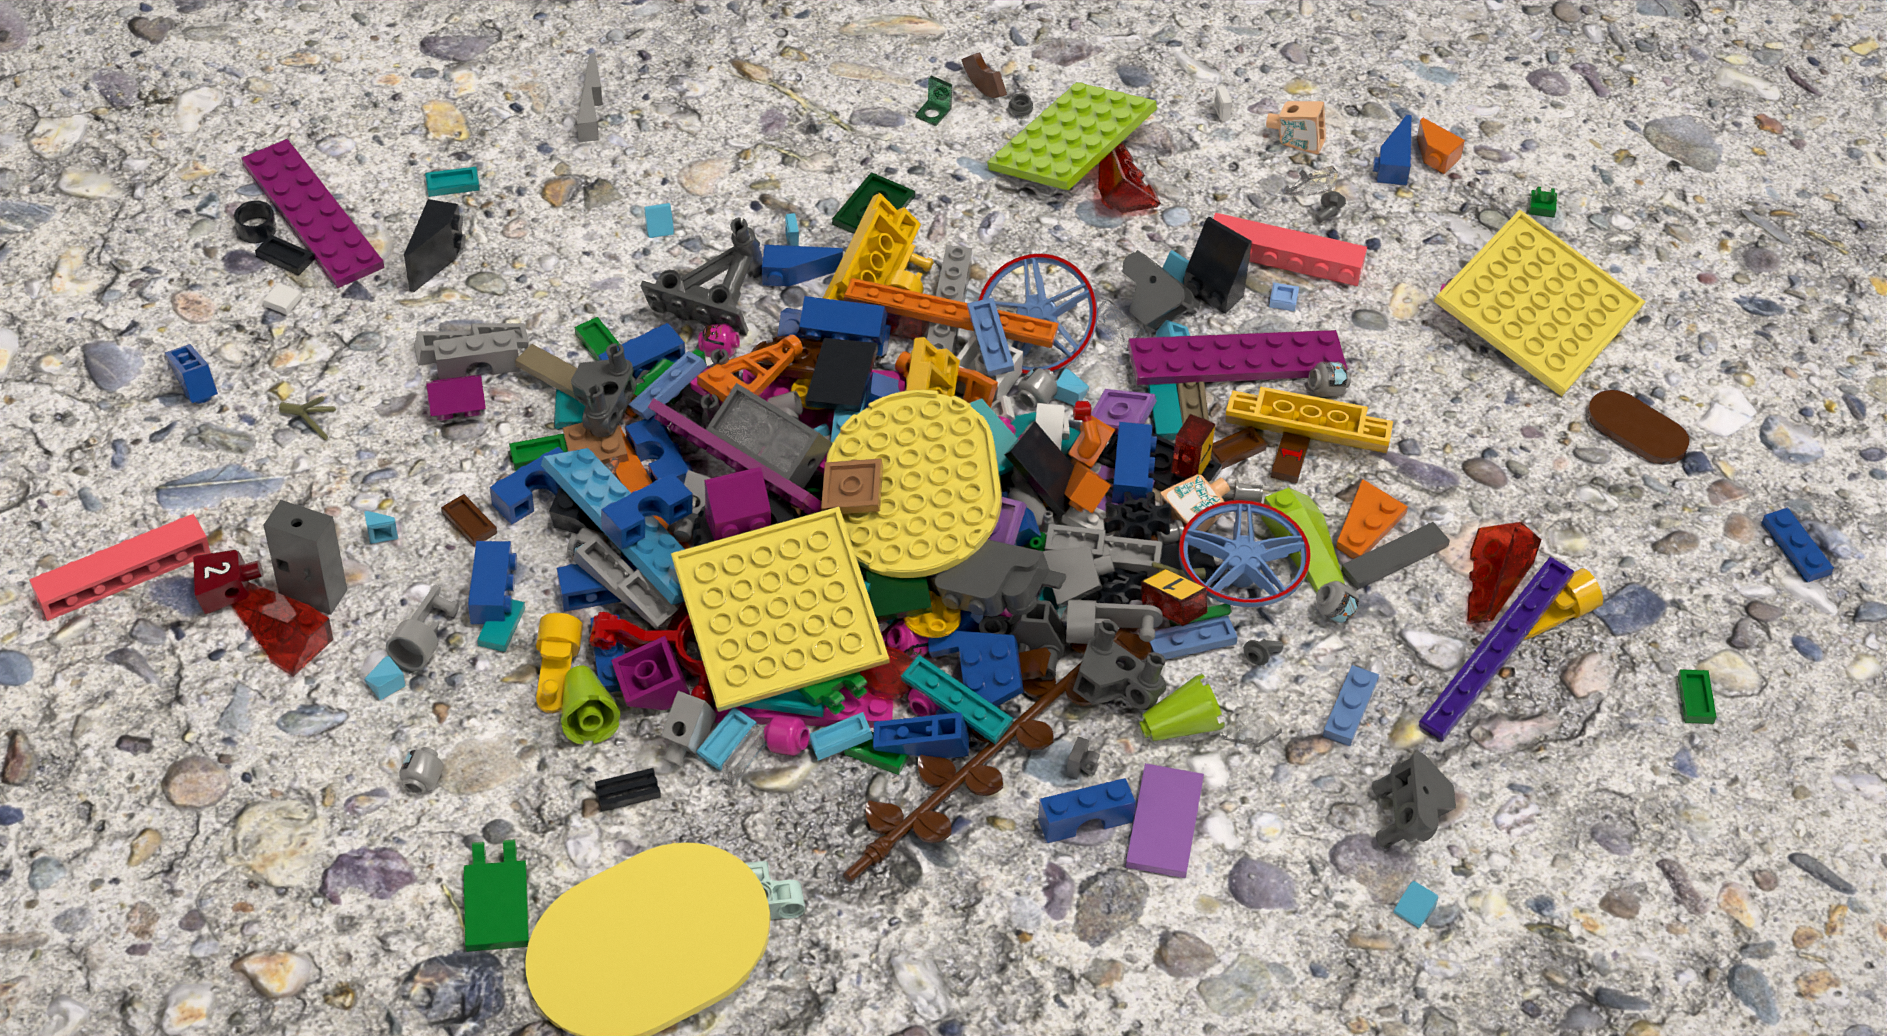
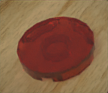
M886 647L890 663L860 671V675L866 679L867 684L865 686L873 696L885 700H897L902 698L912 688L901 680V675L913 661L903 651L893 647Z

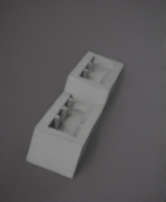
M595 53L589 54L577 121L579 142L599 140L595 106L603 105Z
M474 323L471 324L470 331H417L414 349L418 366L436 363L433 344L435 340L515 330L518 349L528 347L529 340L525 324Z
M1048 525L1045 551L1090 547L1094 559L1111 555L1114 568H1121L1136 573L1146 571L1149 576H1154L1160 571L1151 565L1152 562L1161 563L1162 542L1105 536V530Z
M597 534L575 551L573 561L654 628L658 629L678 612L679 609L674 604L671 605L639 569L634 572Z

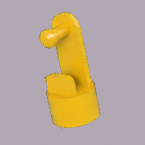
M911 243L899 269L890 273L883 285L923 293L922 273L918 272L915 275L906 271L908 264L912 263L923 268V271L928 272L931 270L934 261L930 257L925 258L913 253L916 245ZM889 313V314H891V315H893V316H896V317H905V316H901V315H896V314Z
M1581 568L1574 572L1572 579L1524 640L1533 638L1573 617L1579 618L1603 605V595L1600 586L1587 569Z
M549 613L542 616L539 621L536 648L541 653L542 663L536 702L539 709L545 713H556L562 709L565 675L571 669L572 658L578 655L580 651L583 624L578 618L565 613Z

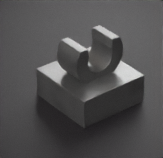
M1077 737L1068 758L1067 777L1078 780L1082 770L1088 774L1095 775L1099 766L1097 762L1100 754L1088 751V739Z

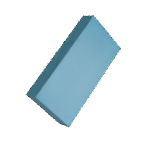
M734 707L699 747L696 753L700 758L721 771L758 725L756 721Z
M863 712L810 733V741L818 761L873 739Z

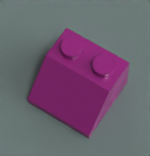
M481 374L426 381L431 416H437V420L453 419V413L464 412L465 417L481 415V410L486 409Z
M761 467L704 480L705 518L714 541L771 526V509Z
M665 636L611 660L628 707L667 710L672 707L678 691L690 695L677 656Z

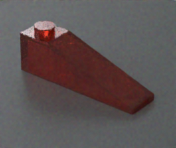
M1123 142L1099 162L1098 189L1102 197V203L1111 210L1115 208L1121 213L1158 207L1161 203L1152 185L1148 184L1146 186L1142 179L1145 177V174L1132 163L1134 158Z
M1522 522L1478 528L1470 551V559L1473 561V571L1469 572V580L1473 583L1472 591L1468 594L1467 621L1470 624L1493 621L1534 564L1542 539Z
M249 582V596L230 605L242 623L249 628L258 645L262 646L271 663L293 677L334 640L330 619L308 604Z

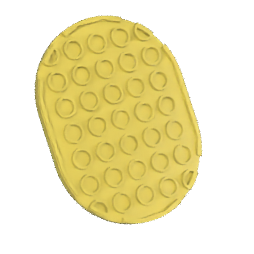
M933 390L898 392L869 403L868 408L857 415H852L842 425L840 433L835 441L832 442L826 461L882 459L883 477L880 511L842 514L858 565L871 572L896 578L925 577L957 566L984 545L995 529L1001 512L1002 492L996 448L987 421L965 400L956 396L942 395L938 391Z
M672 843L641 852L570 888L559 896L543 913L531 934L526 952V977L532 996L540 1011L552 1024L575 1036H651L729 996L750 977L749 974L755 968L758 961L762 960L769 942L771 914L765 890L748 865L733 854L714 846L700 843Z

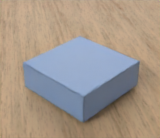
M1273 282L1269 307L1295 311L1299 286Z

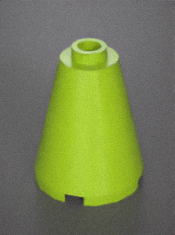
M579 665L571 668L566 673L561 713L563 733L569 740L577 744H584L583 741H593L596 744L610 738L620 725L619 719L621 716L618 705L590 667Z
M1202 673L1190 679L1142 714L1143 720L1139 722L1145 738L1151 737L1154 742L1225 728L1224 722L1218 723L1217 717L1221 716L1222 713L1210 685L1206 684L1203 686L1200 681L1205 678Z

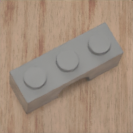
M515 330L433 341L439 380L466 376L467 367L476 362L490 364L493 369V375L520 371V368L516 367L515 359L519 357Z

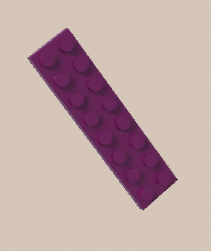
M288 138L241 157L245 169L307 250L314 253L315 260L337 289L385 268L383 259Z
M1336 330L1129 338L1127 345L1137 385L1309 378L1311 369L1320 362H1340L1348 370Z
M655 398L648 405V408L656 413L654 419L667 426L668 429L677 435L683 436L698 448L706 450L707 453L716 459L722 460L737 472L761 467L766 489L779 495L794 507L800 508L807 515L822 511V502L812 494Z

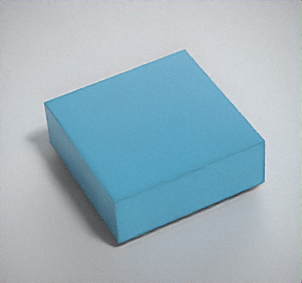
M795 213L786 214L785 234L788 246H799V230Z

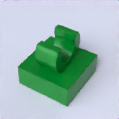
M1540 186L1536 190H1531L1529 215L1555 218L1557 207L1555 188H1551V192L1541 191Z

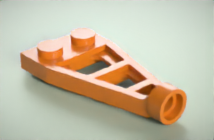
M789 335L775 345L733 358L726 364H716L697 376V385L710 394L716 395L722 402L725 401L736 383L759 396L794 360V357L802 353V343L795 335ZM768 359L775 365L766 370L757 363ZM746 369L757 378L747 385L732 373Z
M906 351L899 355L895 363V370L904 374L905 378L909 374L911 354ZM959 367L957 381H961L966 385L963 400L971 403L983 399L991 408L998 382L975 370Z

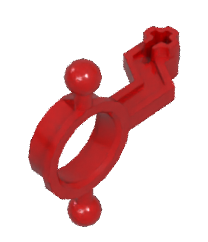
M599 612L598 615L594 616L590 636V644L592 646L599 647L602 650H611L613 646H616V642H619L635 650L665 636L673 651L677 652V658L682 667L693 676L699 677V683L693 688L691 696L704 700L709 705L714 699L703 661L694 660L687 655V643L690 635L694 632L689 615L679 624L677 630L645 631L624 619H618L617 615H612L609 612Z

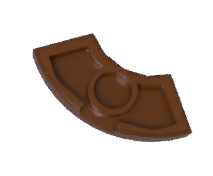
M980 52L961 59L968 77L981 93L991 98L1007 95L1000 71H993L988 67Z

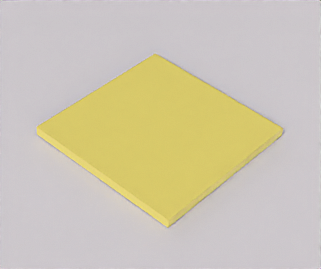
M1520 209L1434 299L1436 304L1561 397L1646 302Z
M840 507L671 553L718 712L890 663Z

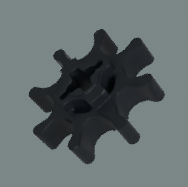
M1126 491L1124 492V503L1122 505H1115L1111 502L1105 504L1107 518H1104L1103 522L1106 534L1119 531L1120 537L1132 539L1141 537L1144 540H1151L1153 532H1161L1165 535L1170 534L1171 504L1166 503L1162 506H1156L1154 492H1149L1145 499L1139 498L1135 500L1131 497V493Z
M1114 568V572L1099 576L1102 589L1081 599L1108 604H1129L1132 600L1147 602L1148 583L1144 582V580L1148 579L1147 572L1141 571L1137 574H1131V571Z

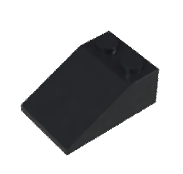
M431 199L427 200L404 252L409 291H417L452 263L460 249L463 250L466 236L462 234L463 216L460 215L458 204Z
M1208 217L1205 220L1186 268L1184 285L1191 290L1194 296L1226 314L1244 297L1252 241L1215 219Z

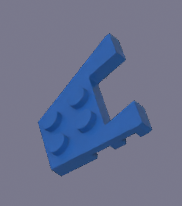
M954 631L944 637L929 638L928 647L932 658L956 652L960 653L963 685L994 706L998 707L1024 692L1017 640L1014 635ZM943 708L936 711V715L950 714Z

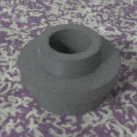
M1019 93L1015 94L1009 101L1008 108L1014 115L1026 116L1033 111V102L1028 95Z

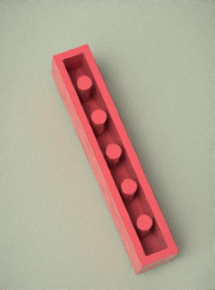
M1215 213L1213 219L1252 241L1249 262L1354 286L1359 284L1367 252L1366 246L1220 213Z
M193 513L49 572L42 573L29 579L34 596L46 620L49 621L193 562V556L209 554L211 552L207 536Z

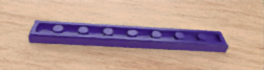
M1551 556L1548 558L1419 721V727L1441 741L1446 739L1572 579L1574 570Z

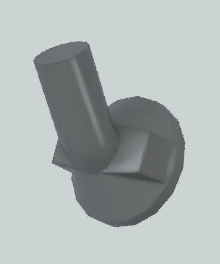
M1330 191L1322 195L1320 201L1325 209L1315 214V219L1317 222L1322 223L1333 216L1338 209L1345 206L1346 198L1336 191Z
M1265 639L1261 641L1250 640L1245 643L1243 651L1251 663L1265 665L1270 659L1269 652H1282L1283 643L1282 641Z

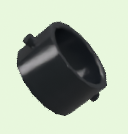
M260 200L248 201L241 204L235 210L236 230L239 238L244 242L262 243L270 235L276 233L274 211L268 203ZM250 219H267V221L260 225H244Z

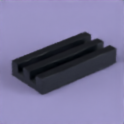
M654 768L595 781V789L602 812L661 798V791L658 787ZM651 787V789L634 793V791ZM620 794H622V796H618V797H614V798H610V799H605V798H607V797H611V796H615V795H620Z

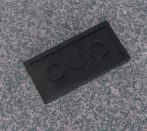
M1152 433L1151 436H1157L1155 453L1150 452V457H1155L1154 474L1148 473V478L1155 480L1154 488L1164 491L1198 474L1201 455ZM1116 434L1102 451L1098 461L1114 469L1118 438ZM1210 460L1201 475L1207 482L1215 481L1221 472L1222 465Z

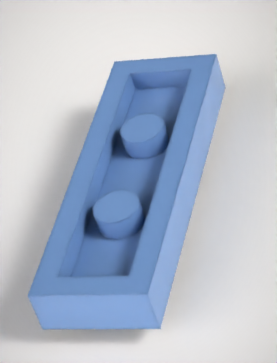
M994 298L967 303L968 313L987 376L991 377L1014 371V363Z
M688 351L628 405L634 413L649 420L652 416L656 415L654 411L648 408L653 398L666 404L672 398H675L686 385L708 366L702 358Z
M1226 615L1156 630L1155 639L1149 643L1151 645V653H1159L1166 660L1237 644L1238 637L1229 616Z
M1354 665L1351 666L1324 728L1323 737L1351 746L1378 683L1380 674Z

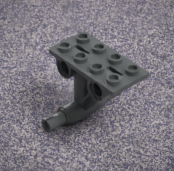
M740 217L732 220L730 227L733 232L731 236L733 247L683 277L677 271L669 269L659 275L655 284L642 281L640 286L650 308L658 313H665V311L673 313L676 317L685 321L689 319L699 321L705 327L711 324L727 323L732 326L734 332L747 335L748 327L741 310L737 309L736 305L741 296L740 289L746 274L750 277L753 274V278L761 276L763 261L759 247L760 242L756 239L754 231L748 227L747 221L744 218L741 221ZM728 269L722 284L714 285L710 289L700 287V285Z

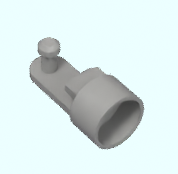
M437 585L432 587L411 619L402 621L386 643L387 655L396 665L409 671L422 669L438 646L436 634L439 623L433 621L430 627L423 623L432 608L436 607L443 610L450 617L455 616L459 610L458 602L454 600L451 602L439 596L441 587Z
M1068 600L1067 643L1088 644L1091 638L1097 636L1099 624L1103 620H1111L1118 627L1142 628L1139 631L1140 639L1150 642L1155 639V630L1153 628L1158 627L1162 623L1163 613L1159 608L1151 605L1096 603V601Z

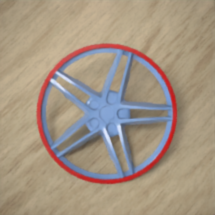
M1050 254L1020 256L1007 262L994 272L982 289L978 301L988 299L999 281L1008 273L1021 266H1024L1025 303L995 301L996 306L1017 308L1016 314L1059 323L1057 321L1058 316L1088 298L1089 322L1085 335L1079 345L1076 344L1071 338L1072 336L1059 323L1058 331L1073 346L1074 350L1070 353L1055 339L1053 345L1066 355L1064 359L1042 367L1022 366V374L1024 375L1033 368L1048 369L1054 373L1067 367L1079 358L1092 340L1098 319L1096 296L1089 280L1071 262ZM1038 263H1048L1064 268L1074 275L1081 284L1048 299L1046 298L1043 278L1040 274ZM1028 264H1033L1038 294L1031 295ZM1084 288V292L1069 299L1068 301L1064 302L1058 307L1056 306V301H1059L1069 295H1072V293ZM1014 340L1011 347L1017 349L1020 341ZM1023 343L1020 348L1023 351V358L1025 354H1028L1033 344Z
M1235 500L1209 506L1197 513L1187 523L1180 537L1179 560L1187 578L1204 587L1200 591L1205 595L1228 605L1260 607L1277 603L1293 594L1301 586L1310 566V546L1299 525L1282 511L1259 502ZM1236 511L1233 540L1196 530L1211 517ZM1241 511L1247 512L1248 535H1240ZM1252 513L1261 514L1277 521L1293 536L1255 542ZM1188 545L1201 549L1200 552L1224 560L1206 583L1200 580L1190 565ZM1300 551L1301 566L1295 579L1285 588L1265 562L1288 557V554ZM1228 568L1227 574L1211 588L1210 585ZM1254 582L1261 590L1264 589L1269 596L1253 599L1237 598L1222 594L1220 591L1231 584L1244 588L1252 585Z

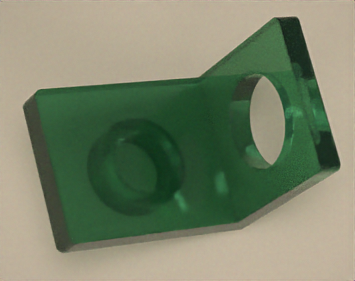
M931 75L928 79V100L915 114V118L937 126L952 109V84ZM928 110H936L939 113V115L936 117H929L925 114V112Z

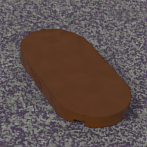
M787 336L772 338L773 342L769 343L762 341L753 348L752 352L775 345ZM798 337L803 346L802 353L794 357V360L778 376L811 380L823 340ZM768 359L757 363L766 370L775 365Z
M1605 390L1597 393L1591 399L1588 407L1591 424L1603 434L1644 459L1657 464H1662L1663 461H1670L1669 464L1680 461L1686 455L1689 446V436L1686 430L1677 422L1634 396L1619 390Z

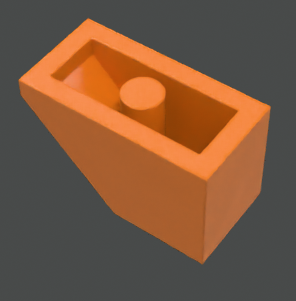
M1424 117L1420 120L1417 142L1423 163L1445 174L1461 159L1465 140Z
M1077 461L1064 494L1071 499L1068 504L1079 512L1083 513L1086 509L1093 513L1111 485L1100 475Z

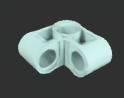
M767 861L745 863L755 873L765 890L770 907L771 920L797 918L805 912L800 882L796 880H771Z

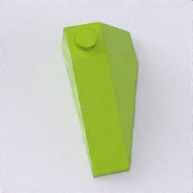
M1289 487L1266 496L1264 504L1288 515L1304 532L1311 551L1310 566L1306 579L1315 591L1318 592L1324 584L1332 581H1339L1345 584L1325 517L1308 495ZM1264 515L1261 516V519L1275 538L1293 536L1277 521ZM1301 552L1288 554L1300 569Z

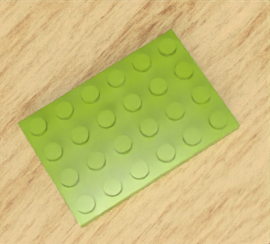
M1076 82L1020 133L1013 137L1002 149L997 151L987 161L988 169L1068 191L1157 110L1156 100Z

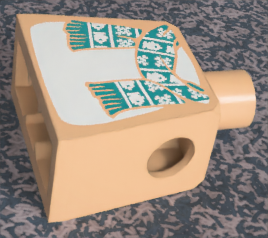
M1287 101L1280 114H1268L1266 127L1279 130L1280 143L1282 145L1319 155L1326 140L1324 102Z
M1197 474L1160 493V506L1170 503L1171 519L1173 521L1180 519L1185 528L1187 523L1197 513L1209 506L1224 502L1222 496L1230 491V487L1222 477L1209 484L1202 475ZM1222 514L1209 518L1196 530L1206 532Z

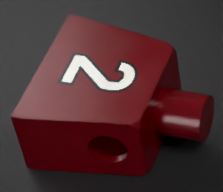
M237 550L193 556L195 597L205 614L246 599L249 596V581L263 577L260 561L245 563L240 552Z

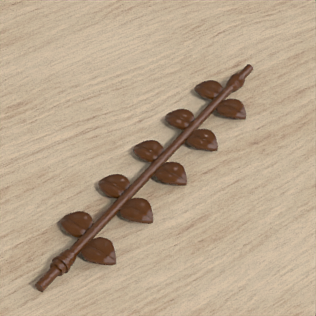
M1159 592L1146 605L1159 608L1167 601V597L1164 593ZM1120 627L1115 635L1114 642L1138 659H1146L1151 653L1150 643L1141 640L1139 634H1133L1141 628ZM1070 643L1074 651L1085 654L1088 644ZM1082 661L1057 684L1056 678L1053 680H1043L1038 677L1023 680L1024 693L1030 697L1040 699L1013 722L996 744L970 728L975 738L982 742L990 743L957 773L952 761L942 757L921 754L918 758V771L921 780L930 787L940 788L905 819L899 806L869 800L865 807L868 825L876 833L887 835L879 837L868 844L862 852V857L843 873L844 878L851 883L870 865L875 866L877 863H881L892 850L893 845L912 828L919 839L928 843L941 842L951 836L952 829L949 818L945 814L932 810L964 781L967 788L979 796H990L1003 789L1001 772L994 767L983 764L1015 736L1018 743L1029 750H1042L1054 743L1052 728L1047 723L1034 719L1065 691L1071 702L1081 706L1092 705L1073 691Z

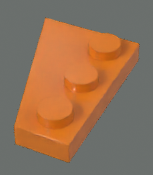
M1362 479L1338 538L1336 549L1352 559L1370 552L1407 514L1408 506Z

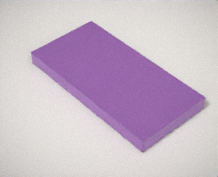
M1145 763L1125 868L1186 878L1204 778L1203 773Z

